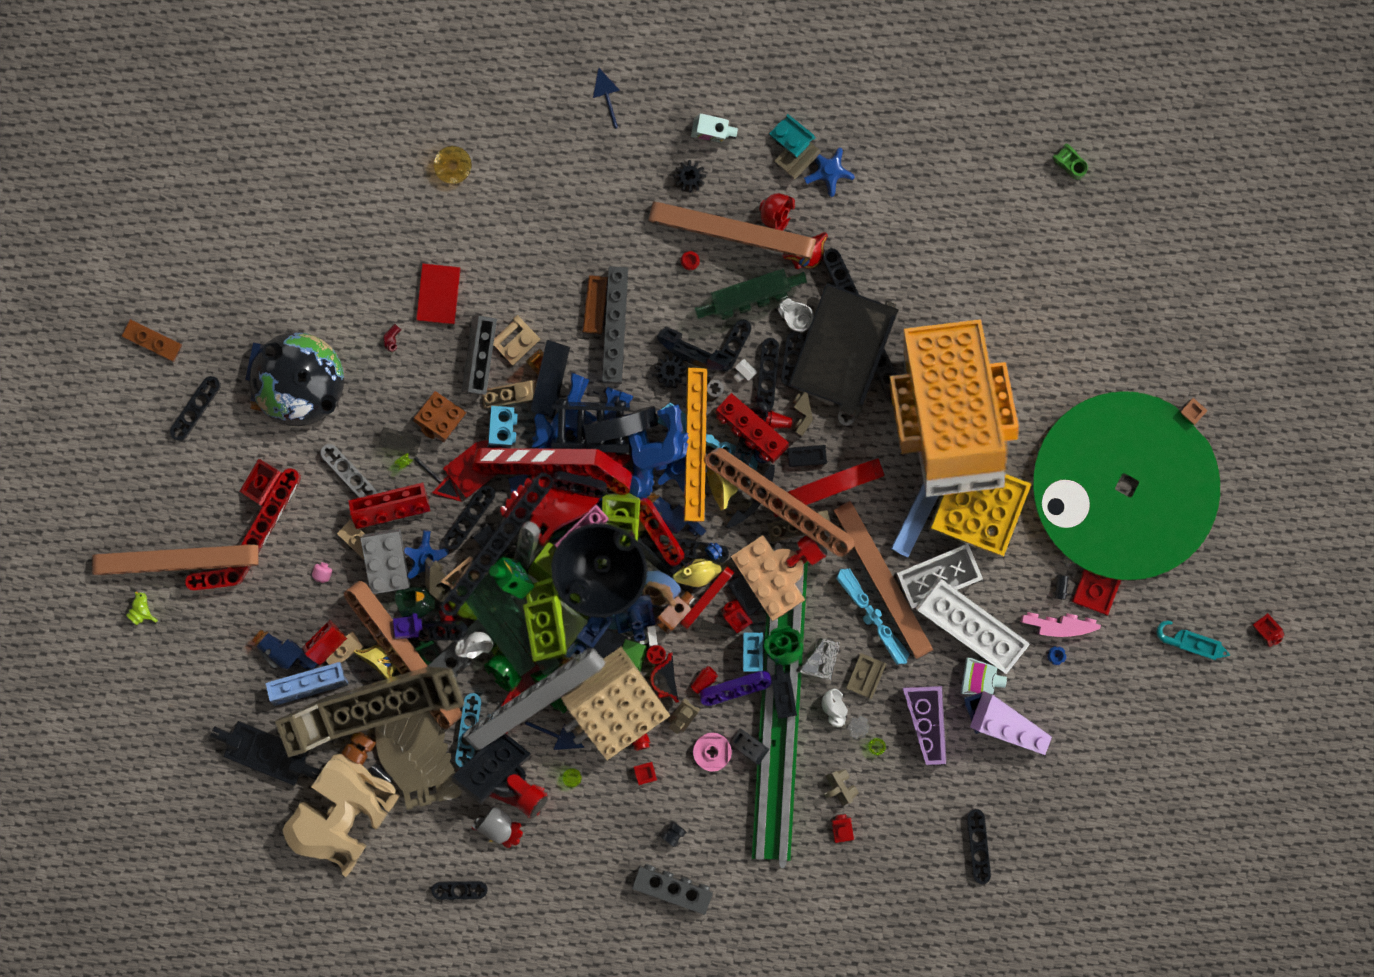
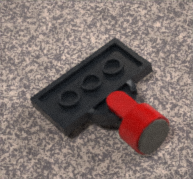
M506 733L482 748L451 779L452 782L479 804L483 803L492 793L506 798L514 797L518 801L516 808L529 818L537 815L548 800V795L535 784L531 786L525 781L526 773L520 766L530 758L531 753Z

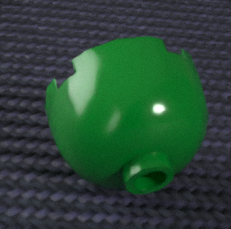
M780 626L770 632V636L764 641V648L769 658L776 664L790 665L801 657L804 643L797 629H791V626Z
M499 654L492 657L484 665L488 675L492 673L497 679L495 682L506 691L510 690L512 692L521 682L522 669L519 666L521 662L516 657Z

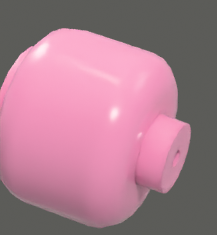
M324 562L316 564L312 571L313 579L320 583L328 582L332 574V569Z

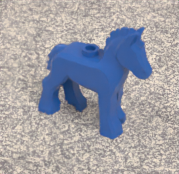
M571 373L570 381L572 385L567 399L568 402H580L589 380ZM607 387L605 392L608 397L607 403H614V401L618 400V397L619 400L630 403L634 397ZM566 410L565 437L569 430L574 431L572 435L577 436V410ZM585 410V424L597 421V416ZM616 411L604 412V420L616 417ZM558 412L551 424L543 414L538 413L534 417L536 436L532 438L534 440L532 447L551 449L552 439H555L558 435Z
M679 404L657 411L658 417L663 419L668 428L664 442L649 443L646 430L628 435L634 470L629 492L640 499L647 498L653 491V469L655 467L656 471L668 468L667 464L679 461L687 454L688 443L686 442L689 437L688 433H682L683 427Z

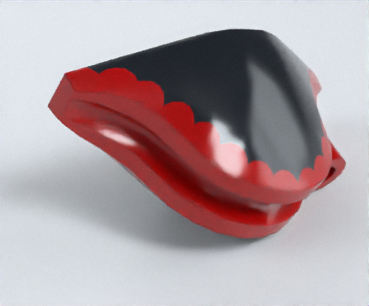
M669 652L666 659L651 671L650 683L658 692V698L671 697L676 703H679L674 677L673 652Z

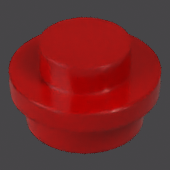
M688 251L682 255L681 265L684 269L694 270L699 266L700 259L695 252Z

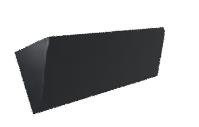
M647 530L639 536L638 543L644 552L645 558L672 579L673 575L687 564L685 561L675 566L668 564ZM676 554L672 555L673 559L678 557ZM677 583L684 592L687 591L690 594L697 588Z

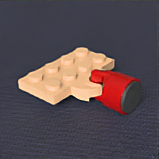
M762 535L731 556L772 621L805 601V598L795 584L803 575V564L809 561L811 565H815L827 557L825 547L807 535L797 541L800 549L796 552L790 549L774 551L765 536Z

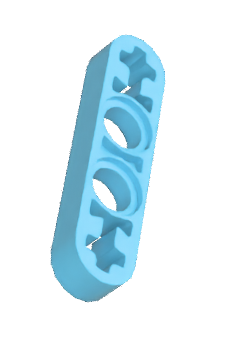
M475 693L468 694L464 699L465 705L462 710L455 757L459 767L465 765L459 760V757H462L464 750L460 751V747L465 749L472 748L471 752L467 751L466 756L470 759L474 757L475 749L471 744L464 745L462 737L472 727L465 724L466 716H473L475 724L479 722L481 698ZM472 696L478 701V704H475L473 710H477V714L465 712L466 709L470 710V703H467V700L471 699Z

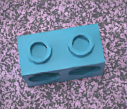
M491 406L488 447L511 448L512 443H516V432H513V425H517L518 414L514 413V407ZM504 414L508 416L509 420L501 422L498 417ZM504 433L507 435V440L501 441L497 435Z
M743 632V671H763V633Z

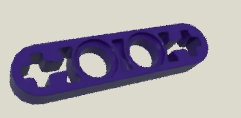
M759 671L705 688L700 691L701 703L711 706L766 689L772 684L771 675L769 672Z

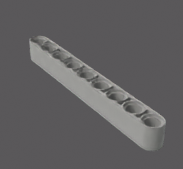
M593 648L587 649L470 727L463 737L476 751L481 750L596 674L604 667L605 661Z

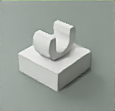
M743 359L735 367L739 372L733 378L738 383L744 378L749 381L758 372Z
M655 626L647 627L648 631L644 630L647 638L644 641H640V644L649 642L650 646L658 645Z

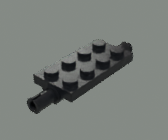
M241 721L237 722L234 731L231 732L214 726L213 733L210 735V738L226 743L227 748L223 757L293 786L296 785L299 776L304 775L316 781L322 769L306 764L310 750L288 757L280 737Z

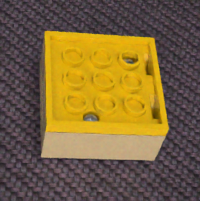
M1005 474L1004 487L941 495L928 530L1002 557L1005 555L1031 483Z

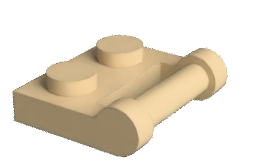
M518 315L513 318V322L494 338L493 343L513 366L541 340ZM520 326L523 330L503 347L500 343Z

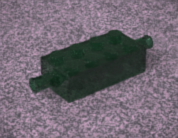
M783 268L711 292V303L695 307V312L698 319L715 314L717 318L721 317L722 320L733 317L735 312L740 311V314L751 311L753 306L758 305V308L769 305L771 300L776 299L777 302L785 300L790 294L791 288L806 284L807 279L804 271L787 277Z

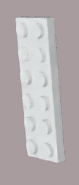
M941 578L937 580L916 607L919 612L1005 674L1009 672L1030 645L1028 641Z

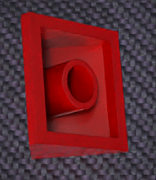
M258 459L239 492L259 505L264 506L283 472Z
M329 620L303 645V650L307 657L321 665L347 637Z

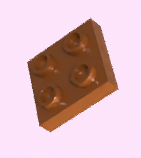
M435 391L414 417L413 422L421 427V431L425 436L431 439L437 437L445 443L467 412Z

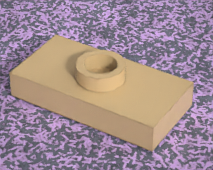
M349 520L337 534L364 559L361 536L365 533L361 529H355L353 521Z
M354 631L346 636L347 639L326 659L329 665L337 662L342 663L355 654L354 650L364 648Z

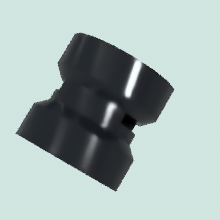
M671 821L668 825L669 829L663 831L660 836L670 845L676 847L679 843V838L684 837L687 832L677 823Z

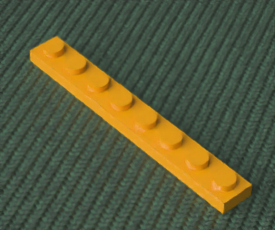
M687 368L686 433H688L689 439L686 442L688 447L685 456L684 521L704 522L707 369Z

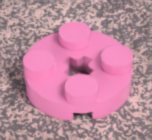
M713 732L699 737L693 748L695 761L701 768L707 771L722 769L730 761L732 755L728 740L721 734ZM711 746L718 750V754H715L714 757H710V754H707V750H710Z

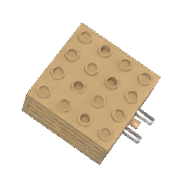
M622 647L603 659L605 665L600 671L561 696L568 710L575 718V720L564 727L565 730L569 732L575 728L576 732L580 734L574 738L576 744L589 737L606 760H609L670 717V714Z

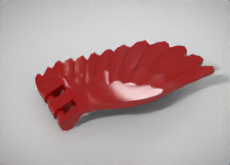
M603 452L622 466H625L631 460L628 454L617 455L618 452ZM532 474L531 480L527 478L524 486L519 485L517 491L511 493V498L506 500L505 507L502 506L500 508V513L503 517L506 516L536 475ZM580 475L589 478H594L591 475ZM546 476L539 479L540 486H546L549 482ZM551 487L530 515L532 517L530 521L536 524L539 530L542 525L547 528L544 535L540 533L538 544L544 547L554 531L585 516L599 502L600 498ZM530 492L527 495V501L533 502L537 498L535 492ZM524 508L516 509V517H523L525 515Z

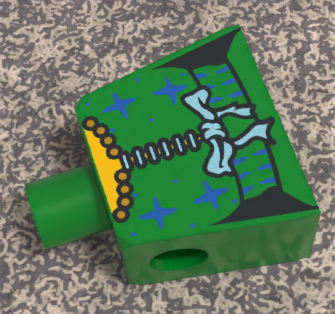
M502 557L489 570L490 575L493 576L503 591L520 599H523L535 587L518 560Z

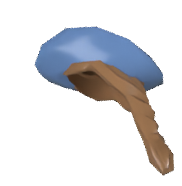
M647 571L646 584L640 596L650 594L652 608L666 604L675 607V598L680 593V586L667 574L660 571Z

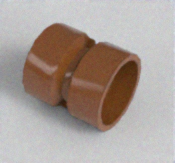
M359 731L352 734L350 738L351 743L346 744L341 753L351 761L363 766L368 758L367 752H371L377 742ZM358 743L363 746L362 749L357 747Z

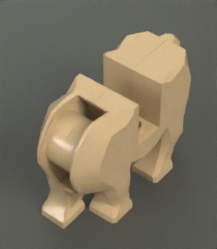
M334 754L311 787L336 804L331 806L327 814H324L306 801L300 803L293 816L285 824L283 833L287 844L296 854L318 859H328L340 866L342 875L347 877L367 846L347 835L353 826L355 816L360 813L368 815L372 827L377 830L388 814L380 808L377 801L381 803L386 811L390 812L400 795L395 794L396 790L390 782L372 776L361 764L351 761L343 754Z

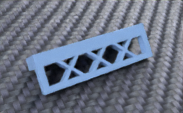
M924 482L891 547V550L907 558L939 496L926 497Z
M340 662L266 683L269 700L274 706L348 685Z

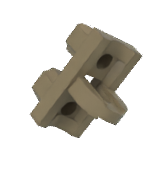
M685 698L668 720L671 723L669 729L676 734L680 731L684 732L698 714L700 708L694 707Z
M846 769L825 775L832 786V789L824 793L826 798L837 795L843 806L853 802V798L859 794L854 785L846 788L843 783L849 779Z

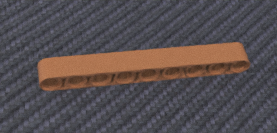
M660 202L652 203L648 221L653 223L657 221L661 225L806 259L812 258L816 242L815 239Z
M716 448L706 456L705 463L711 470L835 555L845 556L854 547V540L849 534L726 450ZM714 455L718 457L719 462L715 460ZM730 466L734 468L735 473L730 470ZM745 477H748L751 483H748ZM761 488L766 490V494L762 492ZM777 498L781 500L782 505L777 502ZM793 509L797 511L798 516L793 513ZM808 520L813 522L814 527L809 524ZM824 531L829 533L830 538L825 535ZM840 542L845 544L846 549L841 546Z
M851 501L834 509L833 511L838 517L842 528L853 538L854 549H856L857 555L866 567L872 582L875 583L881 598L884 599L886 607L891 616L894 617L896 625L904 635V639L916 660L933 651L930 642Z
M258 545L92 555L93 575L259 565Z
M358 581L344 592V597L401 675L428 667L407 638L395 639L393 619L363 581ZM459 708L448 711L438 709L429 711L443 729H449L462 716Z

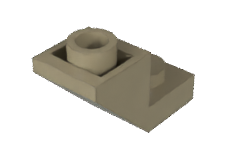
M806 392L803 395L798 394L793 401L795 404L793 409L806 417L805 419L800 418L795 425L797 429L795 433L800 437L803 436L813 421L808 393Z
M427 558L425 560V586L429 593L441 602L446 595L444 592L446 589L440 584L446 577L442 571L444 567L437 560L433 562L430 558Z

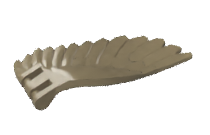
M429 711L375 727L376 747L380 762L404 793L407 810L413 809L414 806L418 805L420 807L430 805L438 800L442 802L455 799L461 795V789H458L459 787L451 781L452 776L456 772L454 771V764L450 763L451 754L446 753L448 743H443L445 731L441 729V726ZM436 786L437 793L430 794L429 787ZM417 791L418 798L411 799L410 792Z

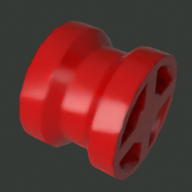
M653 645L648 649L647 658L651 663L660 664L665 660L666 651L662 646Z

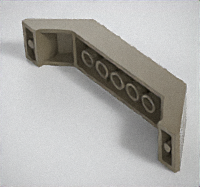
M425 667L322 698L276 720L275 723L287 755L291 757L305 753L335 738L434 709L448 711L462 707L465 704L451 668Z

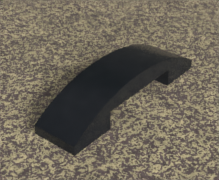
M667 326L657 335L658 341L671 353L701 368L724 370L733 360L732 356L717 349L711 354L681 340L682 333Z
M650 406L630 414L604 421L598 420L583 424L582 426L586 444L631 435L658 425L655 406Z
M771 464L763 475L771 482H773L775 466ZM763 488L762 492L766 494V490ZM754 500L745 514L737 510L726 526L731 528L750 517L761 503Z

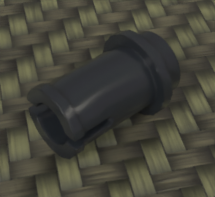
M1057 575L1056 590L1053 592L1055 599L1066 600V597L1069 596L1067 593L1069 576Z
M374 764L368 771L372 776L388 782L393 779V777L380 768L381 765Z

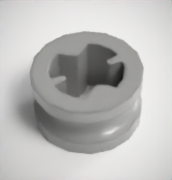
M718 380L710 381L707 385V393L715 398L722 395L724 390L723 384ZM714 383L719 384L718 388L721 389L719 393L716 392L717 394H713L712 389H710V386H714Z

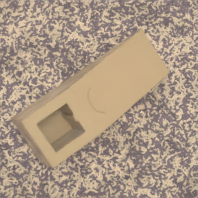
M525 381L488 388L486 395H482L484 409L491 408V406H507L533 402L537 381Z

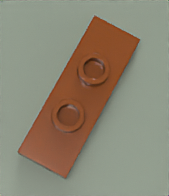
M589 275L583 333L602 335L608 277Z
M131 319L122 334V337L173 362L182 347V344Z

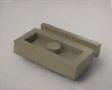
M810 142V145L797 158L785 149L774 161L793 179H796L821 151Z
M860 653L846 689L872 699L886 663Z

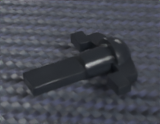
M757 395L755 399L756 402H759V405L751 410L755 414L762 412L763 416H760V418L766 421L765 418L768 417L769 405L763 397Z

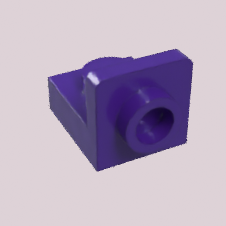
M413 613L412 617L394 618L392 620L395 639L418 637L419 630H422L421 619L417 618V613Z

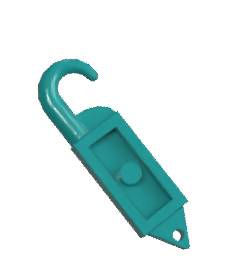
M1163 621L1157 627V637L1163 643L1212 660L1230 656L1229 652L1222 646V642L1188 630L1178 631L1174 638L1164 635L1163 627L1165 625H1172V621Z

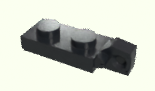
M775 664L776 675H772L771 681L778 719L797 716L789 672L784 673L783 665Z

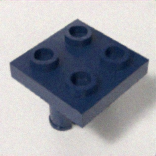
M650 594L640 596L630 608L614 615L618 634L632 631L635 641L639 642L645 639L643 628L655 625Z

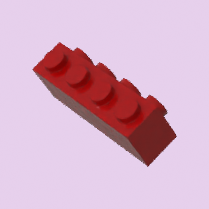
M732 393L716 409V418L722 424L729 425L734 435L744 438L749 448L752 450L755 448L759 451V455L764 461H770L773 464L788 448L789 442Z
M423 482L348 500L350 515L355 529L430 512L429 498Z

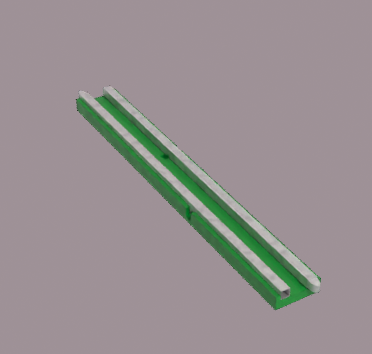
M780 543L775 545L774 551L782 549ZM808 562L803 564V575L795 583L805 601L774 621L771 620L766 612L765 639H768L773 629L780 626H791V629H797L802 639H804ZM764 648L763 671L769 672L772 680V675H776V663L769 658ZM803 653L795 663L783 665L784 673L789 672V677H791L797 716L778 719L772 684L770 687L763 689L761 693L759 742L768 747L769 751L760 764H757L752 859L779 860L781 868L786 866V861H791Z

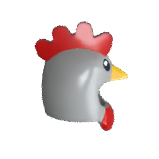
M495 806L489 810L484 818H476V825L473 824L471 827L473 830L479 831L490 839L489 842L502 843L506 848H510L511 845H518L520 842L519 838L523 836V832L520 830L521 824L513 822L508 814Z

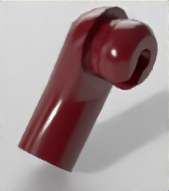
M395 323L383 336L384 347L388 352L396 351L395 337L402 330Z

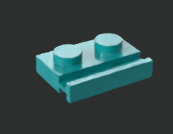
M789 114L786 115L784 121L782 120L769 133L775 141L796 158L816 138L814 134Z

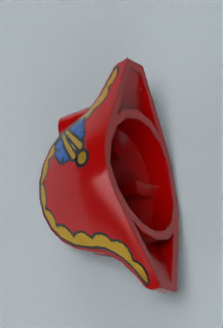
M823 232L812 237L816 242L811 259L785 253L782 254V257L792 260L795 269H800L801 267L811 269L818 266L824 256V243L828 237L827 233Z

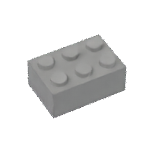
M401 529L363 534L361 536V544L369 587L373 594L409 588L410 579L407 576L408 568Z

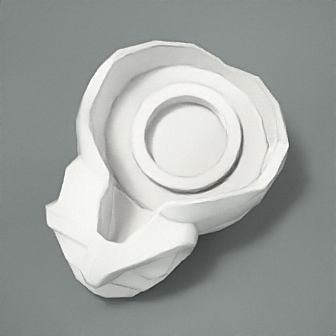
M788 298L778 304L779 314L792 330L803 332L810 328L814 313L809 306L794 302Z
M474 632L466 640H459L454 650L459 657L474 659L482 652L489 653L493 647V641L486 633Z
M831 689L824 694L822 708L829 715V724L842 727L845 725L848 709L842 701L843 694L837 689Z

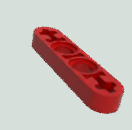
M648 498L640 499V507L643 505L647 506L644 510L640 508V521L667 563L673 566L678 565L684 559L682 548L652 501ZM650 519H655L658 522V528H653L650 525ZM661 535H665L668 538L669 543L667 545L661 542ZM677 554L678 557L673 559L672 555Z
M728 566L680 622V625L686 630L690 627L735 573Z

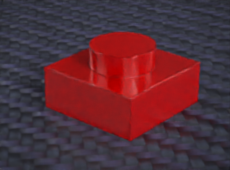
M652 761L634 766L638 785L657 781Z

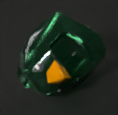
M409 587L396 592L395 601L402 618L412 617L413 613H417V618H421L430 611H433L435 607V600L432 594L423 587Z

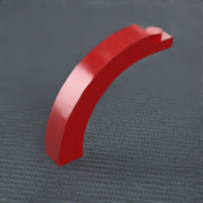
M879 458L803 485L787 493L803 504L809 505L884 477L885 474ZM777 498V502L782 505L781 500Z

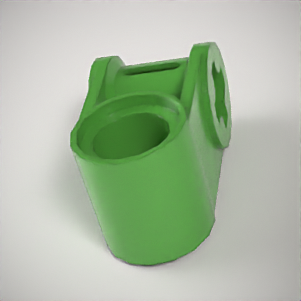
M1065 143L1063 145L1064 148L1057 155H1053L1052 159L1071 177L1081 179L1088 171V164L1070 145ZM1080 165L1083 168V172L1076 173L1074 166Z

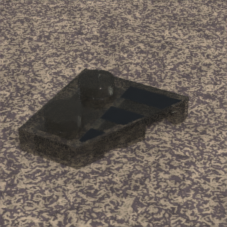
M820 638L815 644L814 649L806 656V661L802 666H798L796 672L831 680L840 643Z

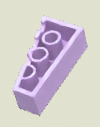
M942 686L903 688L926 765L946 764Z
M983 691L970 727L979 732L1045 755L1052 737L994 695Z

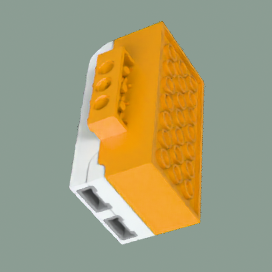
M981 319L905 328L903 353L905 374L890 376V392L901 454L919 453L926 497L1004 487L1007 454L1005 441L1018 440L1019 425L1006 362L990 364Z

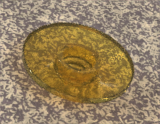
M448 146L437 153L433 166L440 180L448 184H457L469 176L472 162L469 154L464 149L458 146ZM456 163L457 167L455 169H451L450 164Z

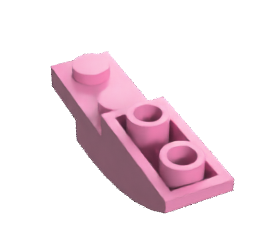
M1027 612V615H1022L1020 621L1021 623L1038 626L1037 634L1055 637L1083 635L1096 631L1101 627V625L1096 624L1097 620L1085 618V621L1077 619V615L1068 613L1066 617L1061 616L1059 623H1057L1056 618L1046 616L1044 620L1038 618L1039 614Z

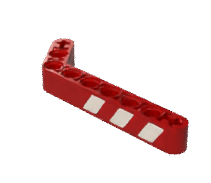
M479 448L475 451L472 464L473 471L480 474L537 475L540 472H546L552 475L556 471H562L576 475H591L595 479L604 481L609 489L619 495L629 493L632 473L597 449Z
M288 468L283 471L241 545H248L249 541L254 538L257 541L259 554L300 483L301 475L297 470ZM294 472L293 476L295 477V480H290V482L288 483L289 478L287 477V475L293 474ZM282 483H288V485L291 486V488L289 489L288 487L283 486ZM280 489L286 490V497L283 499H279L277 496ZM271 505H274L277 509L276 514L273 516L268 514V508ZM261 522H265L267 525V530L263 533L258 530V525ZM251 566L228 567L223 570L192 573L187 576L185 584L188 589L194 591L237 586L242 583ZM232 572H236L238 575V580L234 583L229 579ZM214 574L219 577V582L216 585L210 582V578ZM195 577L197 580L204 579L205 583H198L195 587V585L191 584V581Z

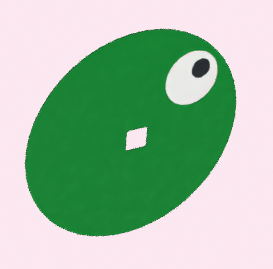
M1127 391L1105 393L1089 398L1071 408L1048 432L1040 447L1033 475L1035 504L1042 525L1051 540L1064 555L1077 565L1107 578L1119 580L1146 579L1166 573L1179 566L1194 554L1206 539L1219 508V469L1208 440L1191 422L1179 413L1180 410L1176 406L1158 397L1144 393ZM1123 473L1139 481L1132 497H1128L1115 489Z

